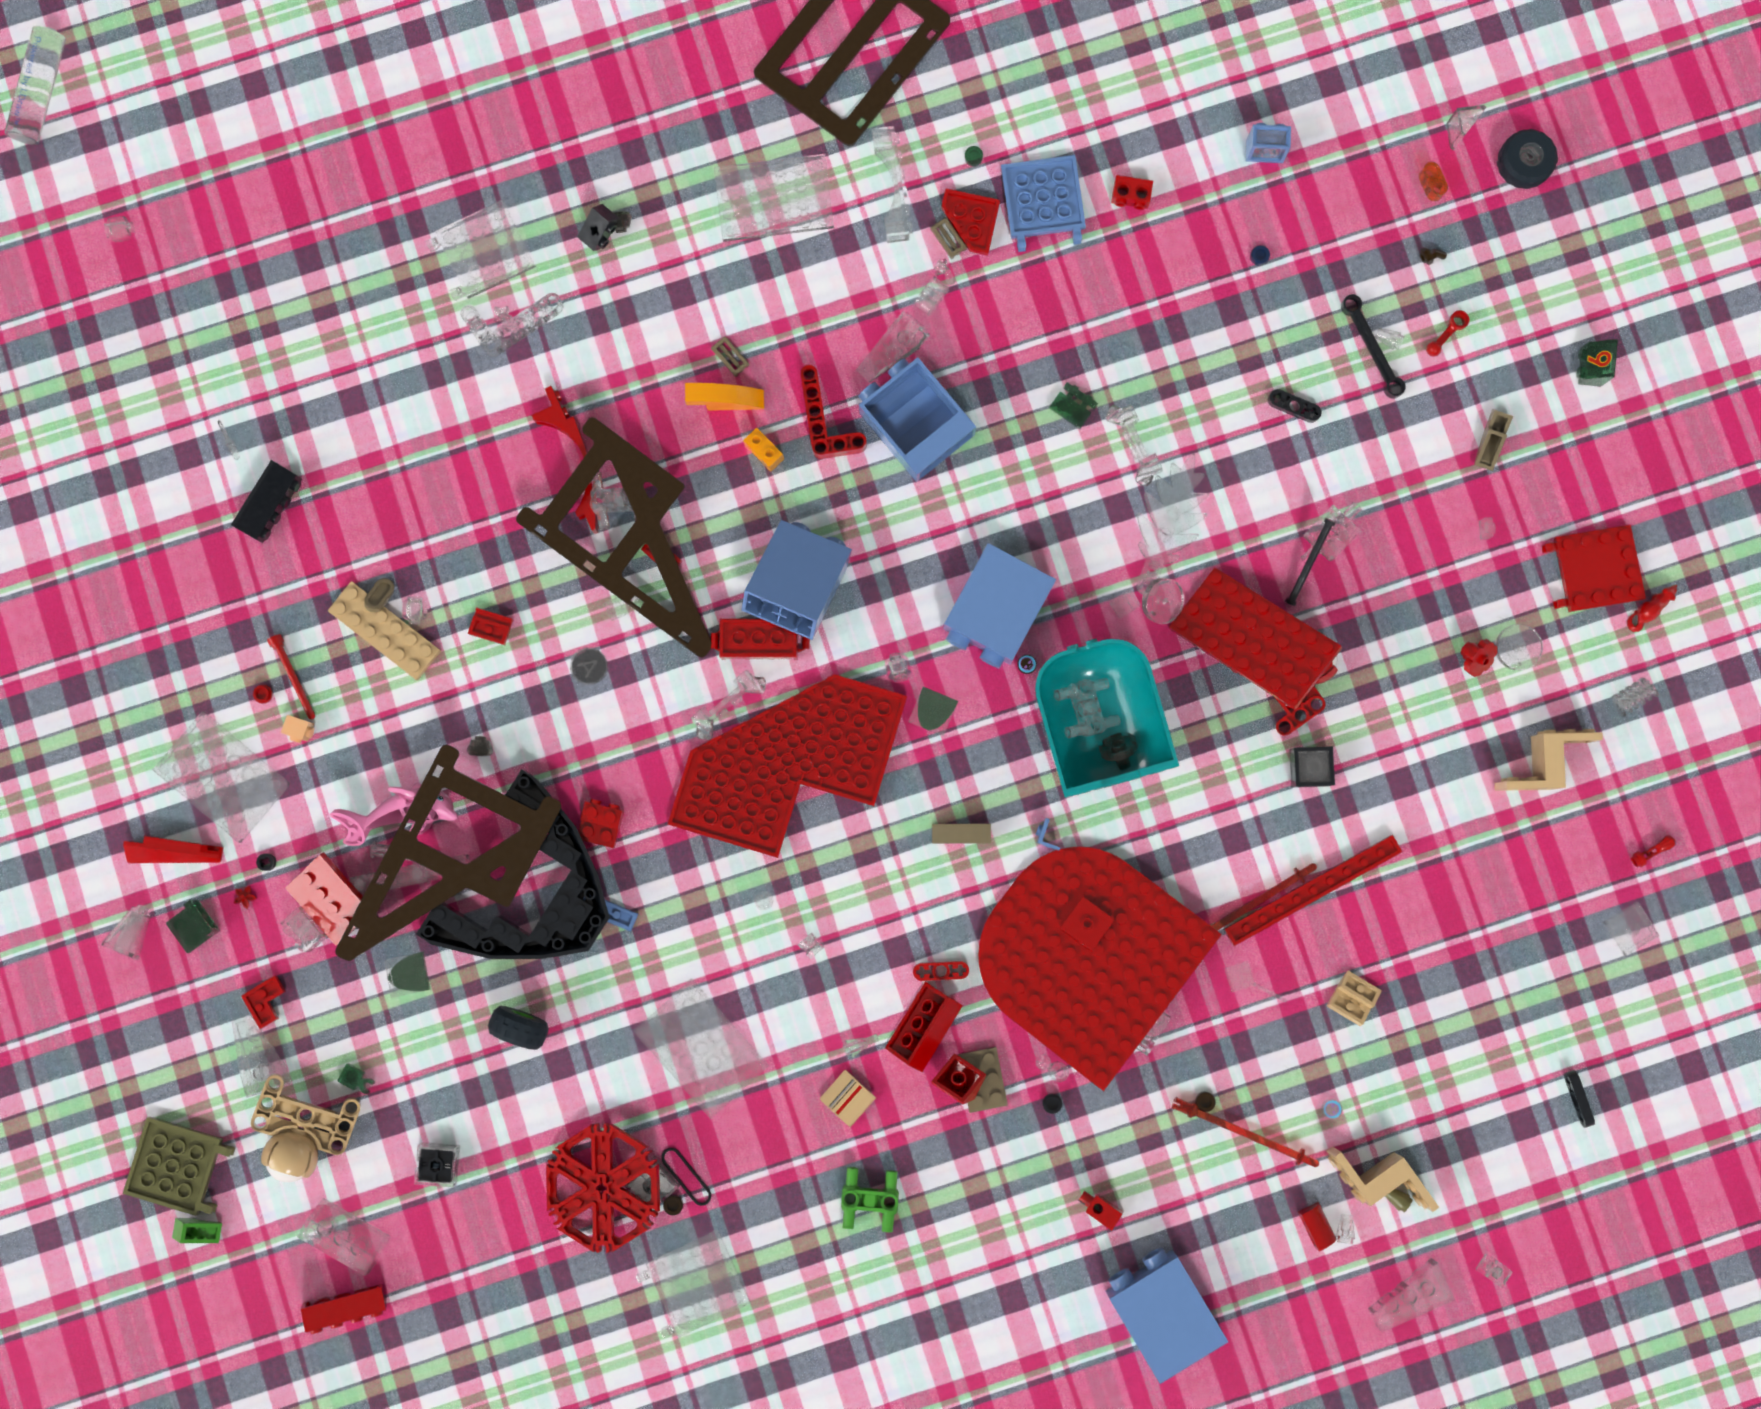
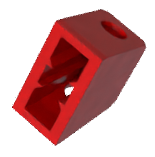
M1084 1191L1078 1200L1088 1207L1085 1211L1087 1214L1111 1231L1124 1212L1099 1194L1093 1197ZM1095 1205H1101L1103 1207V1210L1100 1212L1095 1209Z

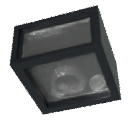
M1333 746L1289 749L1291 788L1335 785Z

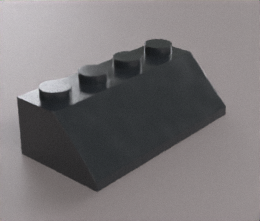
M271 460L231 523V526L263 543L270 537L274 524L280 521L284 508H287L291 503V497L294 492L299 490L302 478Z

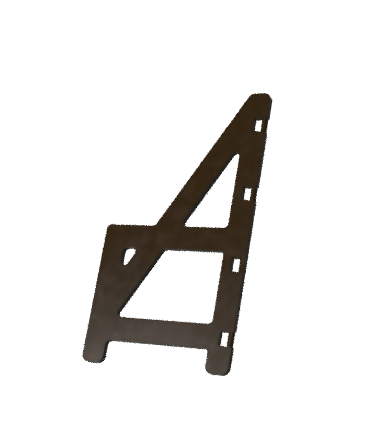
M593 417L589 418L584 424L582 431L594 441L592 448L543 514L539 515L531 508L524 507L517 515L516 521L695 655L703 658L711 650V640L660 525L661 519L679 497L685 486L599 420ZM610 460L636 516V521L607 561L602 562L560 531L559 524L605 462ZM645 482H650L657 488V493L653 498L648 497L644 488ZM538 525L548 531L545 537L535 530ZM643 544H647L650 548L674 603V612L668 611L622 576V572ZM587 560L596 566L593 572L583 566ZM634 596L644 602L641 608L631 601ZM682 631L692 637L689 643L679 637Z
M448 744L443 745L337 945L336 955L346 961L355 959L465 888L471 889L505 907L510 906L561 809V802L551 796H547L543 799L540 807L534 810L455 770L454 765L460 755L459 750ZM437 765L443 768L439 778L433 776ZM442 788H447L521 826L520 831L468 864H464L417 839ZM409 819L415 821L411 831L404 829ZM405 859H410L442 875V880L386 916H378L377 913ZM500 866H504L506 872L501 880L491 877L492 871ZM381 872L387 875L383 885L376 883ZM353 926L359 929L355 938L348 936Z

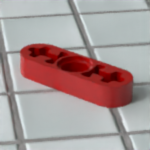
M963 961L919 963L913 969V975L919 981L964 979L969 974V967ZM960 964L963 968H966V972H963L961 976H959L958 972H952L953 976L949 977L950 969L948 965H953L952 969H957ZM933 965L932 973L934 977L930 978V973L924 974L922 978L919 974H916V970H919L921 966H923L924 970H930L929 966ZM940 965L945 966L947 969V973L943 977H939L935 973L936 968Z

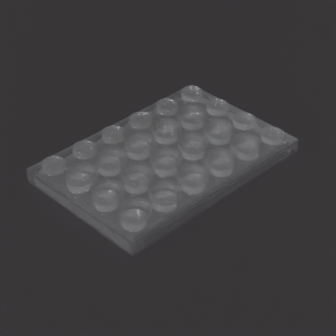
M825 154L714 167L723 242L834 228Z
M202 711L152 769L238 843L245 839L291 784L205 711Z
M692 978L633 1031L710 1119L769 1066Z

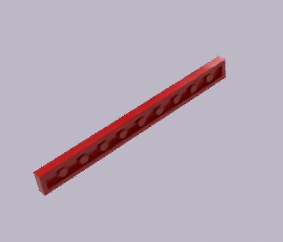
M1390 835L1224 928V931L1232 945L1236 946L1403 851L1394 836Z

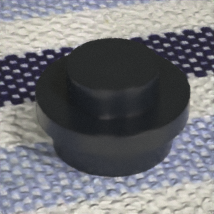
M1048 1094L1043 1099V1108L1046 1112L1055 1114L1061 1110L1062 1100L1056 1094Z

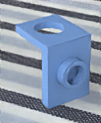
M1045 818L1043 825L1039 824L1036 835L1038 839L1036 843L1059 851L1060 847L1042 841L1050 820Z

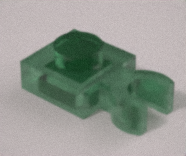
M349 1063L346 1064L337 1082L352 1090H356L359 1087L364 1094L370 1093V1090L365 1087L366 1083L375 1084L373 1079L363 1078L364 1071Z

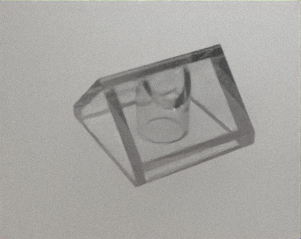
M1485 105L1457 108L1446 123L1449 144L1452 150L1455 149L1487 108Z

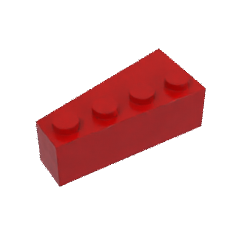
M382 1284L355 1290L354 1294L351 1295L350 1292L334 1296L333 1300L327 1297L315 1301L313 1305L310 1304V1301L304 1302L300 1310L305 1333L316 1334L322 1332V1328L328 1326L334 1329L343 1326V1322L351 1320V1323L362 1321L364 1316L371 1315V1317H377L382 1315L383 1311H386Z

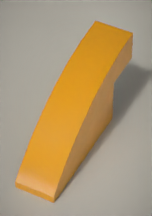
M685 383L686 405H706L708 411L764 409V390L730 384Z

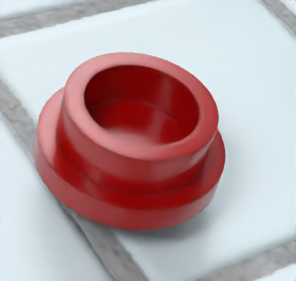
M259 685L254 689L253 697L256 702L265 704L272 699L273 691L267 685Z

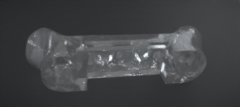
M1131 404L1123 408L1115 405L1110 406L1105 418L1106 421L1122 427L1124 440L1130 443L1132 447L1131 454L1135 460L1138 459L1140 464L1135 477L1136 483L1142 486L1151 485L1154 475L1163 472L1156 453L1148 456L1134 427L1139 418Z
M748 669L742 672L733 680L738 686L712 710L708 711L703 706L691 717L690 720L696 726V737L698 739L710 740L713 737L714 720L718 717L720 719L729 712L727 709L731 705H738L743 700L742 696L745 693L763 694L766 688V679L753 676Z

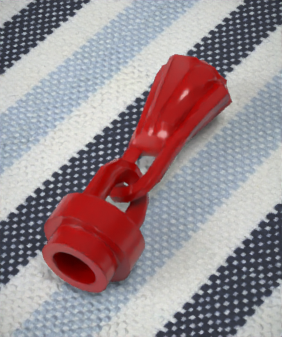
M1666 835L1658 844L1648 850L1633 853L1631 857L1633 865L1635 867L1645 866L1647 861L1655 855L1672 849L1676 845V840L1672 836Z

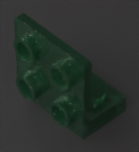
M189 900L184 904V910L166 922V925L186 953H191L220 931L199 900Z

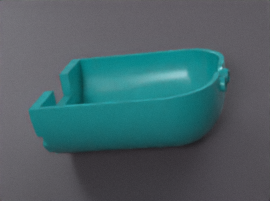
M1092 639L1086 641V646L1079 647L1078 644L1068 646L1066 651L1052 656L1042 666L1036 680V697L1065 798L1139 779L1149 774H1156L1179 766L1150 663L1138 647L1120 639H1106L1102 641Z

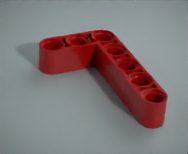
M805 365L801 369V381L814 456L818 459L858 454L865 451L867 440L865 435L860 432L827 436L818 372L813 365ZM807 372L815 374L811 379H807L804 376ZM811 390H815L817 392V395L815 397H809L807 393ZM814 408L820 410V413L816 416L810 414V411ZM821 427L823 431L820 434H815L813 429ZM856 439H860L863 441V444L857 447L853 442ZM837 442L845 444L844 448L840 450L834 446ZM824 445L826 449L824 452H817L816 447Z

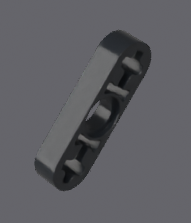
M1273 390L1268 396V403L1271 407L1306 422L1314 423L1321 417L1322 411L1318 405L1283 390ZM1279 395V399L1282 401H1278V403L1274 402L1275 398L1273 397ZM1286 398H1288L1289 400L1287 401V403H1286V405H1285V407H1284L1283 404H1284L1285 402H1283V401H1285ZM1290 402H1298L1300 405L1299 410H1291ZM1305 405L1306 408L1304 410L1306 411H1304L1303 414H1301L1300 412L1303 410ZM1312 409L1315 410L1314 414H1316L1313 418L1310 417L1309 413Z
M1575 1070L1564 1073V1079L1581 1125L1584 1128L1595 1125V1119L1578 1073Z

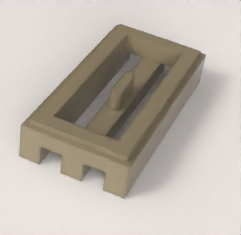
M946 217L930 227V230L950 259L967 250L966 245ZM943 224L946 225L952 236L959 244L960 248H957V246L954 244L946 230L943 228ZM937 228H939V230L941 231V233L944 235V237L946 238V240L948 241V243L950 244V246H951L952 249L954 250L953 252H952L951 249L948 247V245L946 244V242L944 241V239L942 238V236L940 235V233L937 231Z
M726 336L711 347V350L735 377L740 372L742 373L746 367L750 366ZM724 342L741 360V362L743 363L742 365H740L734 359V357L727 351V349L722 345ZM718 347L725 353V355L732 361V363L738 369L735 370L729 364V362L717 350Z

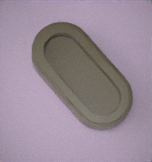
M382 578L374 584L364 600L365 608L368 611L375 613L383 609L394 593L393 582Z

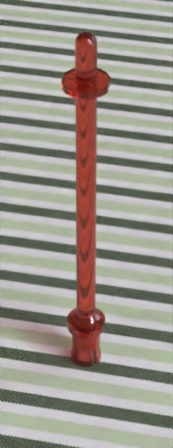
M1311 863L1300 871L1295 867L1293 869L1295 874L1211 926L1218 931L1295 882L1305 883L1304 877L1315 871L1317 865Z
M1175 1097L1173 1100L1180 1104V1106L1172 1103L1171 1108L1187 1114L1189 1118L1199 1117L1292 1157L1298 1166L1301 1162L1313 1167L1319 1166V1161L1305 1155V1149L1303 1148L1295 1151L1202 1111L1194 1102L1191 1104L1178 1097Z

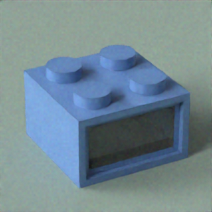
M1253 124L1246 140V162L1283 163L1291 148V126L1284 124Z

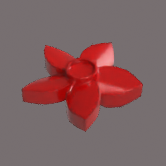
M251 886L246 887L244 890L235 889L236 895L239 897L234 900V904L242 903L248 909L249 901L257 899L256 896L251 894Z

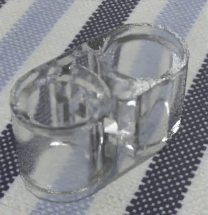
M934 276L916 298L913 305L930 316L945 297L950 287Z

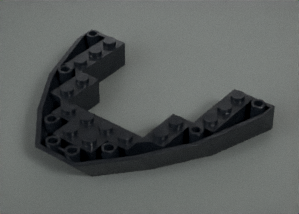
M522 769L505 794L534 810L540 807L545 797L551 796L538 779ZM560 809L548 832L549 834L539 850L571 871L531 934L501 915L495 917L487 930L443 902L430 911L416 935L431 945L488 959H545L589 951L610 917L597 871L573 822Z

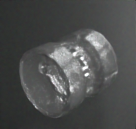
M810 933L798 944L800 949L806 951V956L809 959L813 958L824 948L822 943L816 941V936L813 933Z

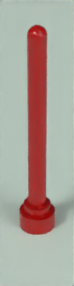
M282 634L268 638L267 642L273 650L277 651L307 717L311 720L314 719L315 713L283 648L284 639Z

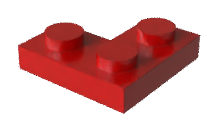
M277 975L272 976L241 995L259 1029H263L279 1019L270 1001L285 993L286 990Z

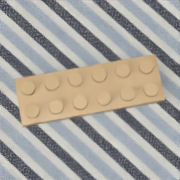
M351 581L328 609V612L418 681L440 654L441 650L385 606L379 612L368 611L364 605V600L368 593Z

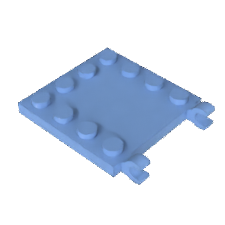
M1075 155L1002 164L1001 173L1011 239L1017 238L1018 252L1026 251L1025 237L1072 231L1073 244H1081V230L1086 228Z

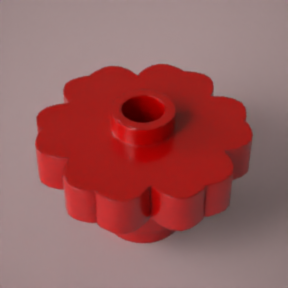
M1488 639L1481 640L1478 644L1467 642L1461 649V655L1465 659L1464 670L1473 677L1480 676L1483 671H1487L1497 655V646Z

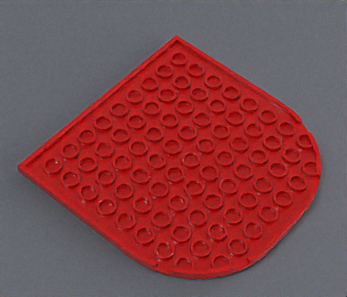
M1068 847L1050 852L1032 862L1017 877L994 907L981 934L978 954L979 967L984 985L999 1009L1104 1092L1222 934L1121 858L1096 848ZM1082 897H1085L1115 919L1093 951H1090L1060 929Z

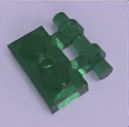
M1067 382L1063 389L1069 393L1065 395L1059 392L1049 406V409L1078 429H1081L1091 415V412L1086 407L1090 406L1095 409L1098 403L1089 394L1086 395L1078 390L1079 387L1076 385L1072 386ZM1075 396L1082 401V404H1078L1072 398Z

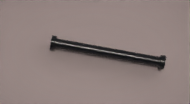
M1328 518L1324 519L1325 524L1289 598L1287 597L1285 600L1288 604L1296 606V599L1332 526H1335V521Z

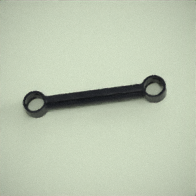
M1355 294L1348 295L1341 303V310L1345 315L1351 316L1386 383L1384 386L1385 395L1391 399H1396L1404 393L1406 389L1405 382L1401 378L1395 377L1360 310L1362 307L1361 298ZM1346 300H1354L1358 308L1355 311L1347 309L1345 305ZM1390 383H1398L1401 392L1399 394L1392 393L1389 390Z

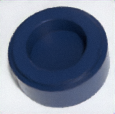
M1261 245L1256 246L1250 254L1251 262L1257 266L1266 264L1270 258L1269 250Z

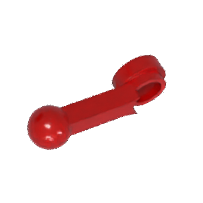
M1458 310L1450 316L1447 329L1436 341H1432L1427 345L1426 352L1432 357L1438 356L1442 351V345L1457 330L1466 328L1470 321L1466 312ZM1454 318H1460L1462 325H1457Z

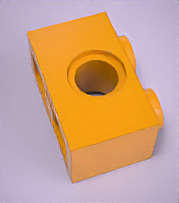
M755 428L743 440L744 445L770 472L784 460L783 454L758 428Z

